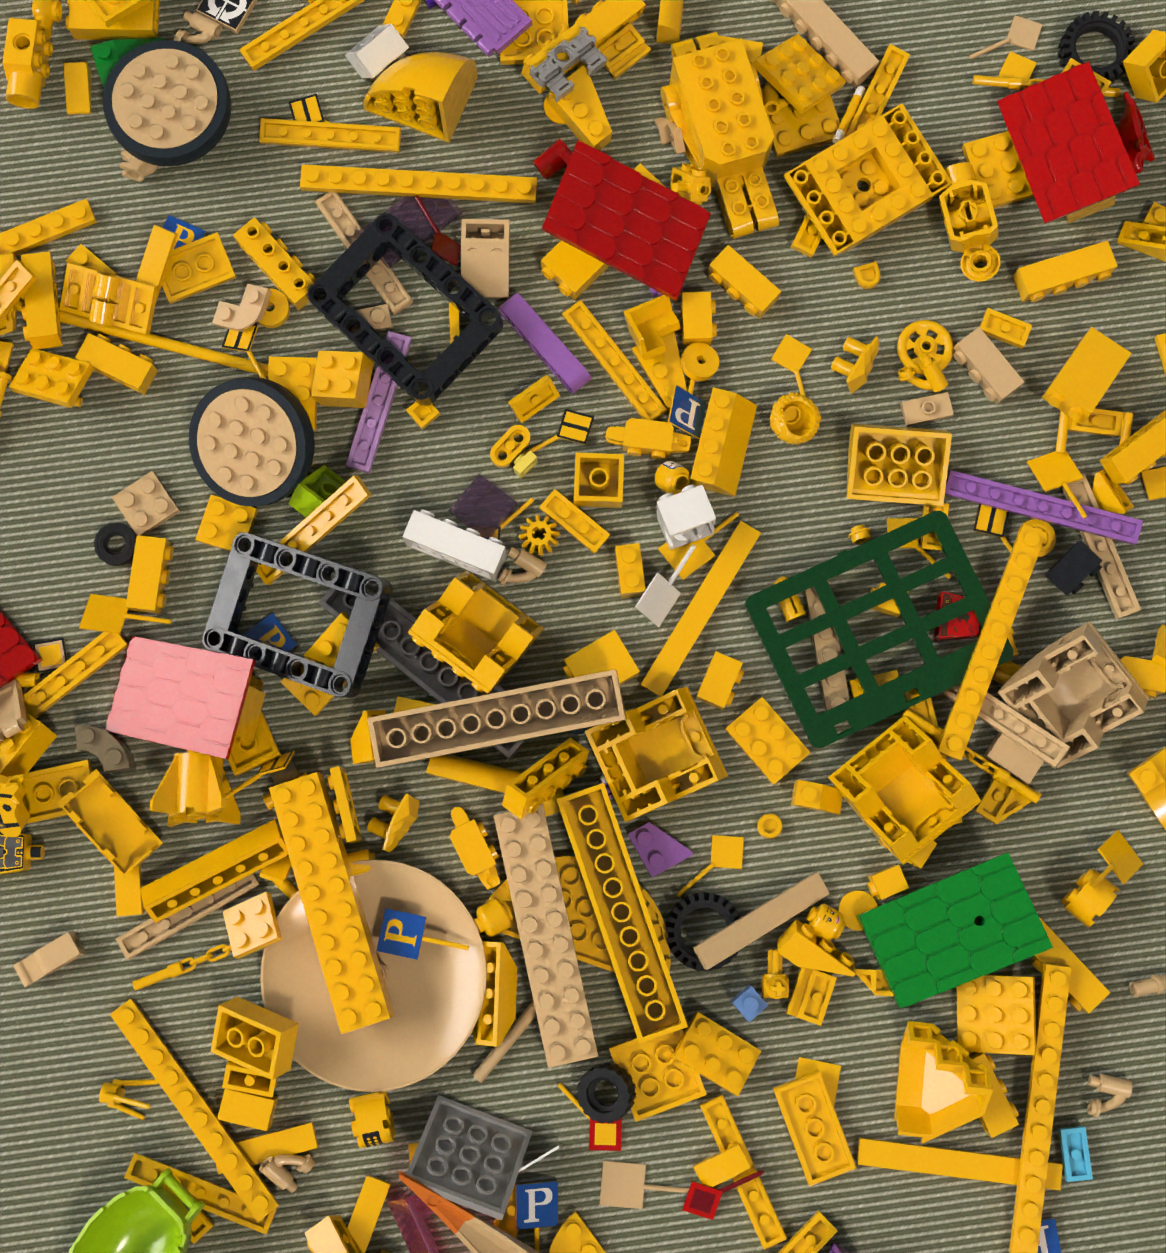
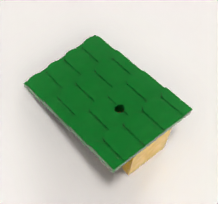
M1008 852L856 915L899 1009L1053 948Z

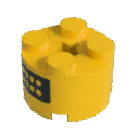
M387 1091L373 1092L349 1098L351 1113H355L356 1120L351 1122L353 1136L357 1137L359 1148H367L395 1141L393 1112H390L389 1106L386 1105L391 1104Z

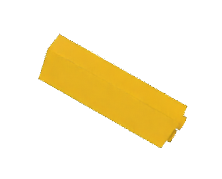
M641 163L634 169L642 176L664 186ZM560 241L541 260L542 274L549 281L553 279L559 285L558 289L566 297L570 295L574 300L609 267V265L563 241Z

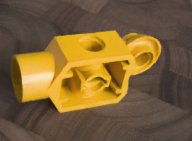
M33 0L32 12L34 19L9 18L2 63L7 79L5 99L14 106L25 109H35L40 106L42 87H45L46 78L50 76L48 62L49 56L53 54V44L50 39L53 24L60 22L62 19V4L60 0Z
M971 163L953 164L944 169L952 184L939 196L940 209L950 247L953 251L964 253L961 258V270L967 278L976 282L987 281L998 272L1001 265L998 252L990 246L998 238V223L986 182L976 180ZM978 262H984L985 264H987L983 268H977L974 266Z

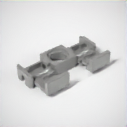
M581 27L579 35L570 42L564 40L548 52L547 59L536 68L531 65L530 76L541 87L546 85L556 95V102H559L573 91L574 83L571 80L567 81L563 77V72L578 62V59L588 65L587 69L589 70L588 75L590 77L606 65L607 58L595 46L596 38L593 35L589 37V31L585 27ZM566 53L569 56V60L560 61L557 58V54Z

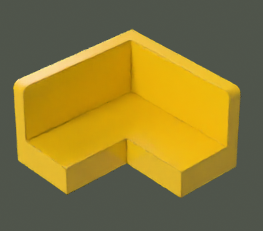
M665 295L623 311L629 333L644 360L667 352L661 336L681 329L679 320L672 310L670 298Z

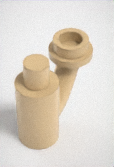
M186 11L183 19L189 22L191 28L201 32V34L189 35V32L186 30H178L174 41L187 44L206 43L220 36L222 24L199 12L191 13Z
M511 547L507 555L514 559V564L523 568L526 572L511 574L512 569L504 567L497 580L500 581L501 585H505L506 582L521 583L531 581L541 576L547 563L522 548L518 551Z
M1099 1074L1098 1077L1090 1075L1088 1085L1097 1087V1091L1112 1094L1114 1097L1103 1103L1097 1098L1095 1100L1090 1099L1088 1114L1098 1118L1100 1113L1119 1107L1125 1102L1126 1098L1131 1096L1132 1081L1105 1074Z
M282 1154L275 1157L269 1156L262 1162L259 1171L281 1190L287 1189L290 1193H293L297 1189L298 1184L293 1181L294 1176L283 1165H297L296 1169L306 1174L313 1168L315 1161L310 1154L304 1157L291 1154Z

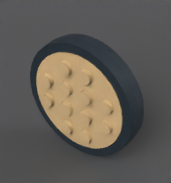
M161 40L143 44L128 52L117 62L105 83L103 110L112 135L132 156L152 165L179 166L203 157L218 144L230 121L231 97L223 73L206 53L184 42Z
M240 377L217 385L197 405L189 428V448L197 472L213 492L234 504L264 506L284 499L292 494L298 484L307 477L313 462L315 450L314 432L306 410L289 390L268 379Z

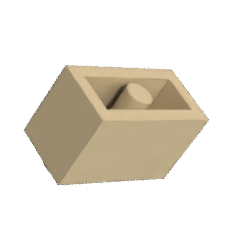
M998 733L983 755L988 762L997 767H1002L1011 776L1026 785L1031 783L1044 762L1002 733Z

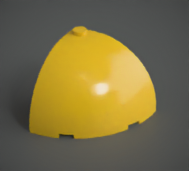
M424 52L405 57L393 63L376 78L364 98L363 110L450 143L478 78L476 63L471 58L446 52Z

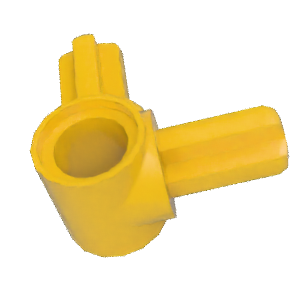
M778 949L768 950V973L762 975L761 981L762 998L780 999L788 998L789 979L788 975L783 974V956L778 953Z

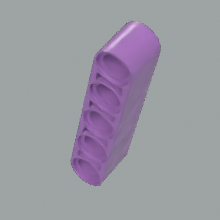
M515 293L498 307L504 319L571 394L576 393L592 379L585 367L521 295Z

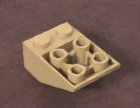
M462 219L461 277L484 298H509L510 220Z

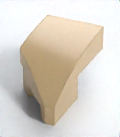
M654 119L655 125L659 130L661 144L671 143L676 154L686 152L681 128L676 127L675 123H671L668 119Z

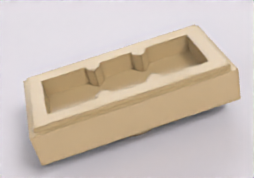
M948 392L909 400L900 404L906 427L949 418L954 415Z

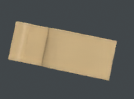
M75 931L67 932L38 949L32 955L14 964L13 967L24 987H28L86 954V951Z

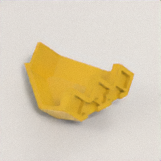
M908 1021L900 1046L894 1121H897L898 1135L921 1137V1144L984 1116L993 1092L990 1069L983 1063L977 1064L968 1056L969 1052L957 1042L947 1040L940 1034L941 1030L932 1023Z

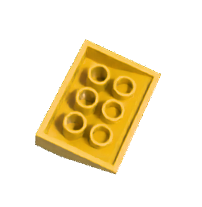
M851 423L846 498L943 506L952 434L947 430Z

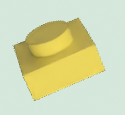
M531 450L526 455L524 453L519 455L514 461V473L520 479L523 478L538 463L537 456Z

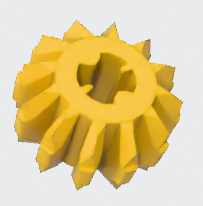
M536 515V522L534 523L531 518H527L526 521L529 527L526 525L520 526V530L525 533L519 534V540H526L522 543V548L526 549L531 546L529 553L532 555L536 549L539 556H543V549H546L549 554L552 553L550 545L558 546V541L554 538L560 536L559 531H553L557 527L556 522L548 525L550 520L548 516L542 522L540 521V515ZM538 531L540 534L544 532V539L535 538V532Z

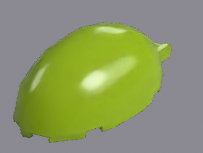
M167 1168L160 1174L152 1186H135L115 1196L104 1207H101L88 1220L70 1248L69 1253H187L192 1236L191 1223L204 1208L205 1204L202 1201H197L172 1175L173 1171ZM166 1184L179 1198H177L163 1186Z

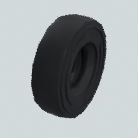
M118 522L107 524L96 534L94 540L95 552L99 559L108 565H126L133 560L137 535L126 524ZM113 536H122L126 542L124 550L116 554L110 552L108 549L109 540Z

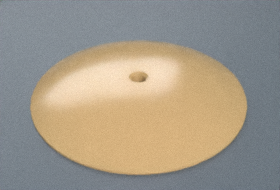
M388 860L356 861L352 863L354 865L365 864L371 866L369 871L353 877L375 950H377L385 908L425 916L427 920L423 936L465 944L469 946V949L463 950L422 941L418 960L376 951L395 1016L341 1034L298 890L285 904L276 918L282 940L264 948L260 974L261 994L265 1009L299 1023L293 1059L305 1070L329 1084L344 1089L364 1092L390 1091L417 1083L432 1075L452 1059L465 1044L475 1027L484 1002L487 980L486 956L481 936L471 914L455 893L441 881L416 867Z

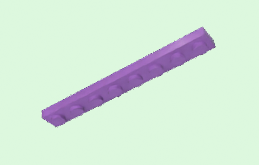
M952 470L950 471L945 489V495L1132 545L1137 544L1143 520L1080 504L1087 514L1086 518H1082L1073 502Z

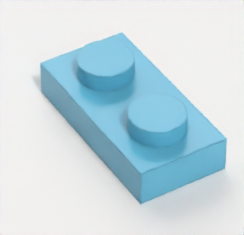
M1086 1127L1058 1128L1065 1181L1092 1180Z

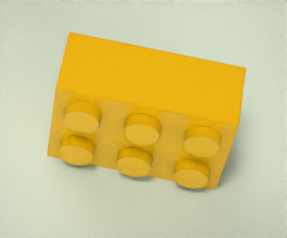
M237 996L218 1006L211 1052L274 1080L291 1070L299 1023Z

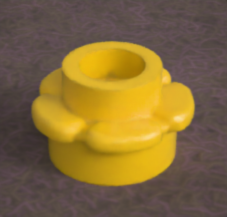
M864 525L851 528L848 538L852 540L853 545L867 542L871 539V529L865 528Z

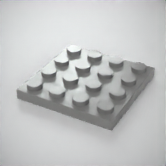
M438 1095L406 1174L449 1201L502 1221L533 1131Z

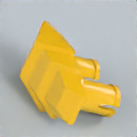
M877 336L868 344L848 337L844 343L843 351L858 356L857 362L853 364L837 356L831 365L832 371L847 377L846 382L851 394L867 382L868 375L873 368L874 359L879 351L880 342Z
M408 794L403 797L401 802L390 798L388 795H384L381 798L378 808L394 816L390 821V825L373 817L368 823L367 831L384 839L383 850L390 853L415 822L420 802L418 799Z

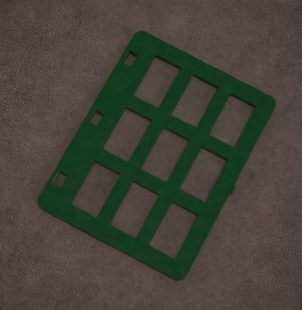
M934 511L849 551L845 549L837 553L838 556L747 598L745 608L813 747L823 748L962 683L977 641L939 658L927 631L972 610L982 629L991 604L944 512ZM934 532L946 558L900 579L888 552ZM874 560L886 585L839 606L827 580ZM953 571L965 594V598L920 618L907 592ZM813 587L825 614L778 634L766 608ZM893 599L905 625L859 646L847 620ZM832 627L844 650V654L801 674H797L786 648ZM1008 638L997 666L1008 662L1013 657L1014 651ZM913 639L925 665L878 686L866 660ZM852 667L864 694L817 715L805 688ZM915 688L920 696L906 702L904 693ZM847 720L851 728L837 734L834 726Z

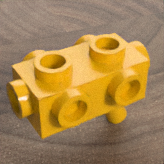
M683 163L681 167H672L670 190L697 205H702V202L708 201V196L711 193V177L706 176V170L698 169L694 164Z

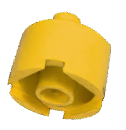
M1091 869L1084 872L1076 881L1079 887L1069 891L1061 900V903L1064 905L1063 908L1088 928L1095 923L1092 919L1096 915L1100 917L1116 898L1117 894L1115 893L1120 891L1107 878H1104L1093 890H1090L1089 886L1100 875L1097 870Z

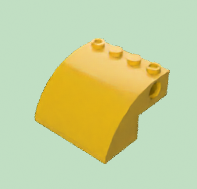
M467 570L454 577L440 599L423 610L408 633L413 636L412 640L421 647L426 646L430 649L434 658L441 662H447L452 666V671L460 677L465 676L472 681V686L476 690L488 694L513 669L544 628Z
M687 686L675 689L636 709L625 711L627 720L594 726L584 731L625 822L728 777Z
M905 715L828 777L866 826L903 865L981 802L971 783L942 757L932 739Z

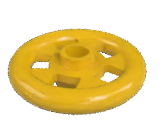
M919 320L909 324L903 329L897 341V353L900 361L904 366L910 365L911 368L915 369L916 374L924 375L920 368L922 362L919 358L922 354L928 353L930 358L936 359L941 370L947 367L953 356L954 345L951 335L941 324L931 320ZM931 330L938 334L936 339L927 336V331ZM914 332L920 336L915 342L909 339ZM922 344H928L930 349H923ZM937 345L944 346L943 355L936 353ZM913 349L917 357L911 359L907 351Z

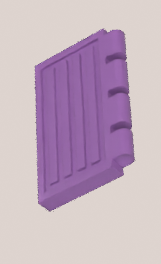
M434 0L443 11L447 10L446 14L459 27L462 26L461 29L473 42H477V46L488 57L494 52L499 55L533 25L532 20L513 0Z

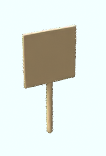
M603 1161L599 1205L643 1209L644 1190L688 1193L689 1188L645 1184L646 1164Z

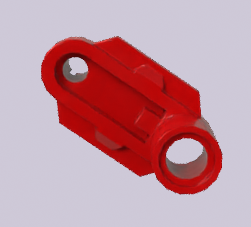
M559 139L532 162L540 174L548 180L561 168L567 167L573 152Z

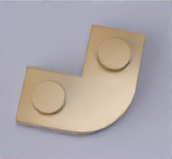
M247 284L240 306L219 301L212 324L233 331L245 332V329L251 327L257 321L261 322L272 291L267 288Z

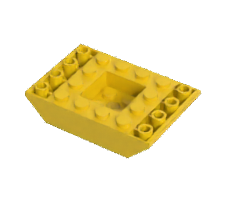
M903 103L783 175L833 256L845 253L920 208L952 184L951 179ZM859 181L866 182L869 190L866 192L860 191L857 183Z

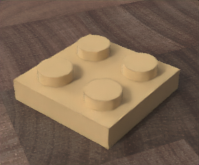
M153 471L112 497L136 535L140 536L146 535L181 512Z

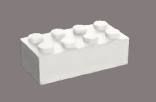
M421 509V512L413 511L402 536L408 547L494 582L497 581L507 557L506 548L502 546V541L493 537H489L487 540L480 537V533L471 528H466V531L457 527V523L449 519H444L443 521L435 519V515L423 509Z

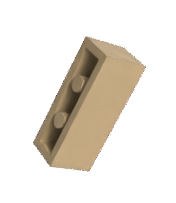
M980 327L967 335L953 348L955 360L960 365L966 367L970 378L975 383L980 384L984 389L983 392L986 398L996 405L1024 384V380Z

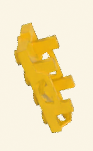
M96 769L83 780L86 785L75 794L70 791L57 804L120 874L126 877L164 843Z

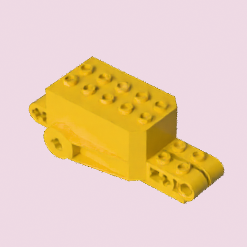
M715 31L695 37V43L690 38L671 44L673 60L670 83L660 89L664 112L671 123H675L676 127L681 128L686 150L685 154L690 163L696 165L698 169L706 170V176L711 177V187L715 190L728 233H730L732 239L753 234L754 227L757 232L779 226L778 213L763 171L769 158L774 134L763 104L759 77L753 62H749L742 38L722 44L718 33Z

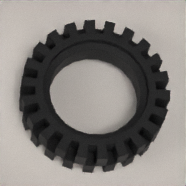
M1093 11L1091 16L1089 12H1086L1082 18L1079 15L1075 18L1074 22L1069 24L1058 45V49H1060L1058 58H1062L1059 62L1060 67L1066 66L1071 58L1084 64L1076 50L1077 39L1088 32L1103 33L1113 41L1116 47V59L1106 67H1092V70L1113 84L1126 71L1123 61L1135 49V46H1132L1135 38L1134 36L1129 37L1132 32L1130 27L1124 30L1126 22L1122 20L1119 24L1115 21L1118 16L1114 14L1109 19V12L1106 11L1101 16H1099V11Z
M708 892L693 893L682 898L670 911L666 921V933L669 938H666L674 957L685 966L697 971L718 970L722 966L728 965L739 952L737 951L712 968L705 970L697 954L690 951L682 940L681 928L683 921L690 912L699 908H710L717 911L724 918L727 926L740 919V914L734 905L722 896Z

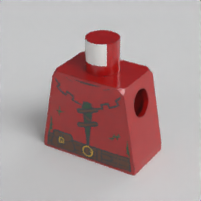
M941 592L937 595L936 611L965 597ZM973 610L936 627L934 641L973 639L977 637L981 627Z

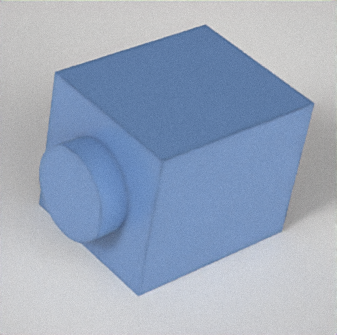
M749 984L730 1000L748 1022H751L768 1006Z

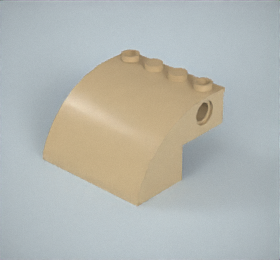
M1090 621L1061 637L1035 655L1016 671L998 691L1010 708L1070 746L1069 751L1057 768L1099 748L1105 732L1144 713L1149 700L1148 695Z

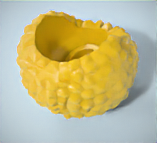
M798 392L782 395L774 403L770 415V427L777 435V438L792 445H799L811 440L815 433H817L821 422V414L815 403Z

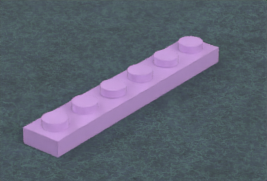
M388 331L386 340L407 358L412 342L411 337ZM388 356L384 364L391 363L394 360V356ZM378 366L369 390L367 406L363 409L346 462L347 468L368 474L371 472L398 386Z

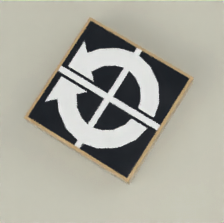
M201 0L196 12L222 24V27L238 35L258 0Z

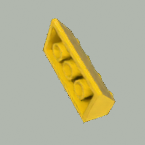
M713 387L689 485L694 484L696 487L703 485L705 490L735 497L755 418L756 404L737 393Z

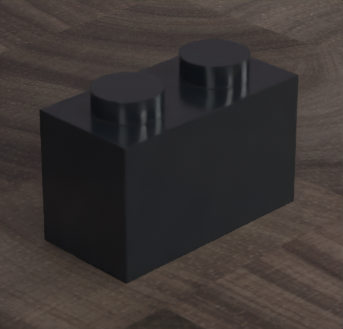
M1079 539L1045 573V576L1066 596L1070 593L1075 595L1084 586L1082 581L1088 575L1093 577L1102 568L1100 565L1102 559Z

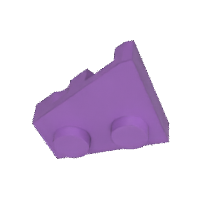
M650 822L627 834L651 878L694 855L691 850Z

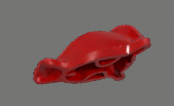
M1124 92L1125 110L1119 121L1118 132L1135 173L1139 174L1143 171L1145 159L1152 162L1155 160V156L1149 143L1140 110L1129 93Z

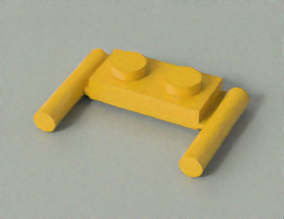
M1094 409L1085 422L1080 424L1060 411L1055 452L1065 453L1068 431L1112 437L1120 436V445L1131 435L1133 413Z

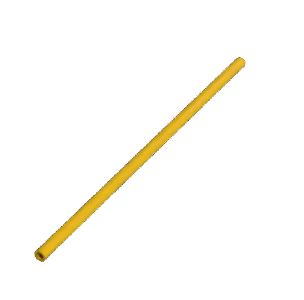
M19 299L16 311L22 312L21 306H25V300ZM59 310L60 322L258 374L252 361L154 334L145 335L114 325L95 323L90 321L89 318ZM258 362L264 375L268 377L269 365Z

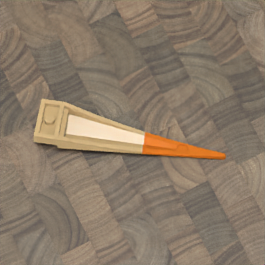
M398 1171L399 1179L449 1227L472 1253H540L455 1202L443 1198L404 1172Z

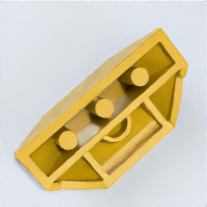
M482 941L487 968L486 991L479 1018L471 1033L474 1036L476 1045L498 1047L516 1018L517 966L504 942Z

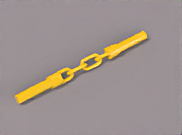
M974 75L972 84L1019 90L1021 86L1029 87L1034 85L1032 82L1040 83L1045 79L1034 78L1026 83L1021 82V77L1014 78L1012 76L1004 78ZM1108 87L1103 96L1119 98L1121 90L1120 88Z
M908 708L904 711L902 717L905 715L916 726L933 736L932 739L940 742L944 729L941 727L937 728ZM966 747L965 750L969 753L968 755L964 753V758L992 775V778L1001 784L1008 785L1035 804L1038 802L1041 795L1010 776V773L1002 767H997L988 762L986 758ZM976 756L977 758L982 760V765L975 761L973 758ZM989 766L995 769V771L993 772L990 769H988Z
M221 944L209 949L206 955L196 959L188 957L170 964L163 970L133 981V988L137 991L169 977L174 978L192 971L196 968L197 964L204 961L214 962L225 958L232 951L231 945ZM223 948L224 954L212 958L213 954L211 952ZM190 961L189 964L192 966L184 969L182 964Z

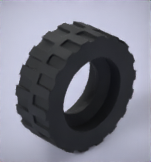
M604 1063L591 1068L581 1077V1081L577 1086V1098L579 1099V1106L582 1107L585 1115H588L593 1121H598V1123H612L630 1111L629 1109L635 1103L636 1087L635 1083L633 1084V1078L626 1072L627 1070L615 1063ZM600 1081H610L616 1086L618 1098L614 1104L604 1105L597 1100L595 1087Z

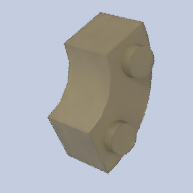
M75 725L77 750L96 755L102 762L105 772L117 773L137 770L130 749L119 737L97 727Z

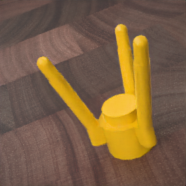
M114 1079L112 1083L105 1082L102 1085L99 1093V1102L106 1103L107 1107L118 1109L133 1117L144 1120L145 1116L121 1105V1103L150 1109V1104L124 1097L125 1089L121 1087L157 1085L159 1083L156 1079Z

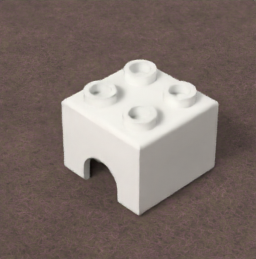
M694 484L686 486L682 489L681 493L675 495L667 493L662 495L659 501H657V520L670 550L714 534L715 528L713 524H715L716 516L703 485L697 487Z

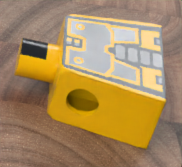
M0 832V875L30 870L31 860L44 859L45 847L44 845H32V835L20 833L17 837H7Z

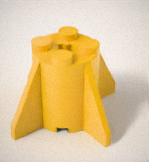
M187 750V753H175L169 769L150 800V811L168 814V827L185 822L198 823V820L205 818L206 823L217 821L236 825L240 824L241 814L234 795L228 799L225 797V794L231 791V787L223 769V758Z

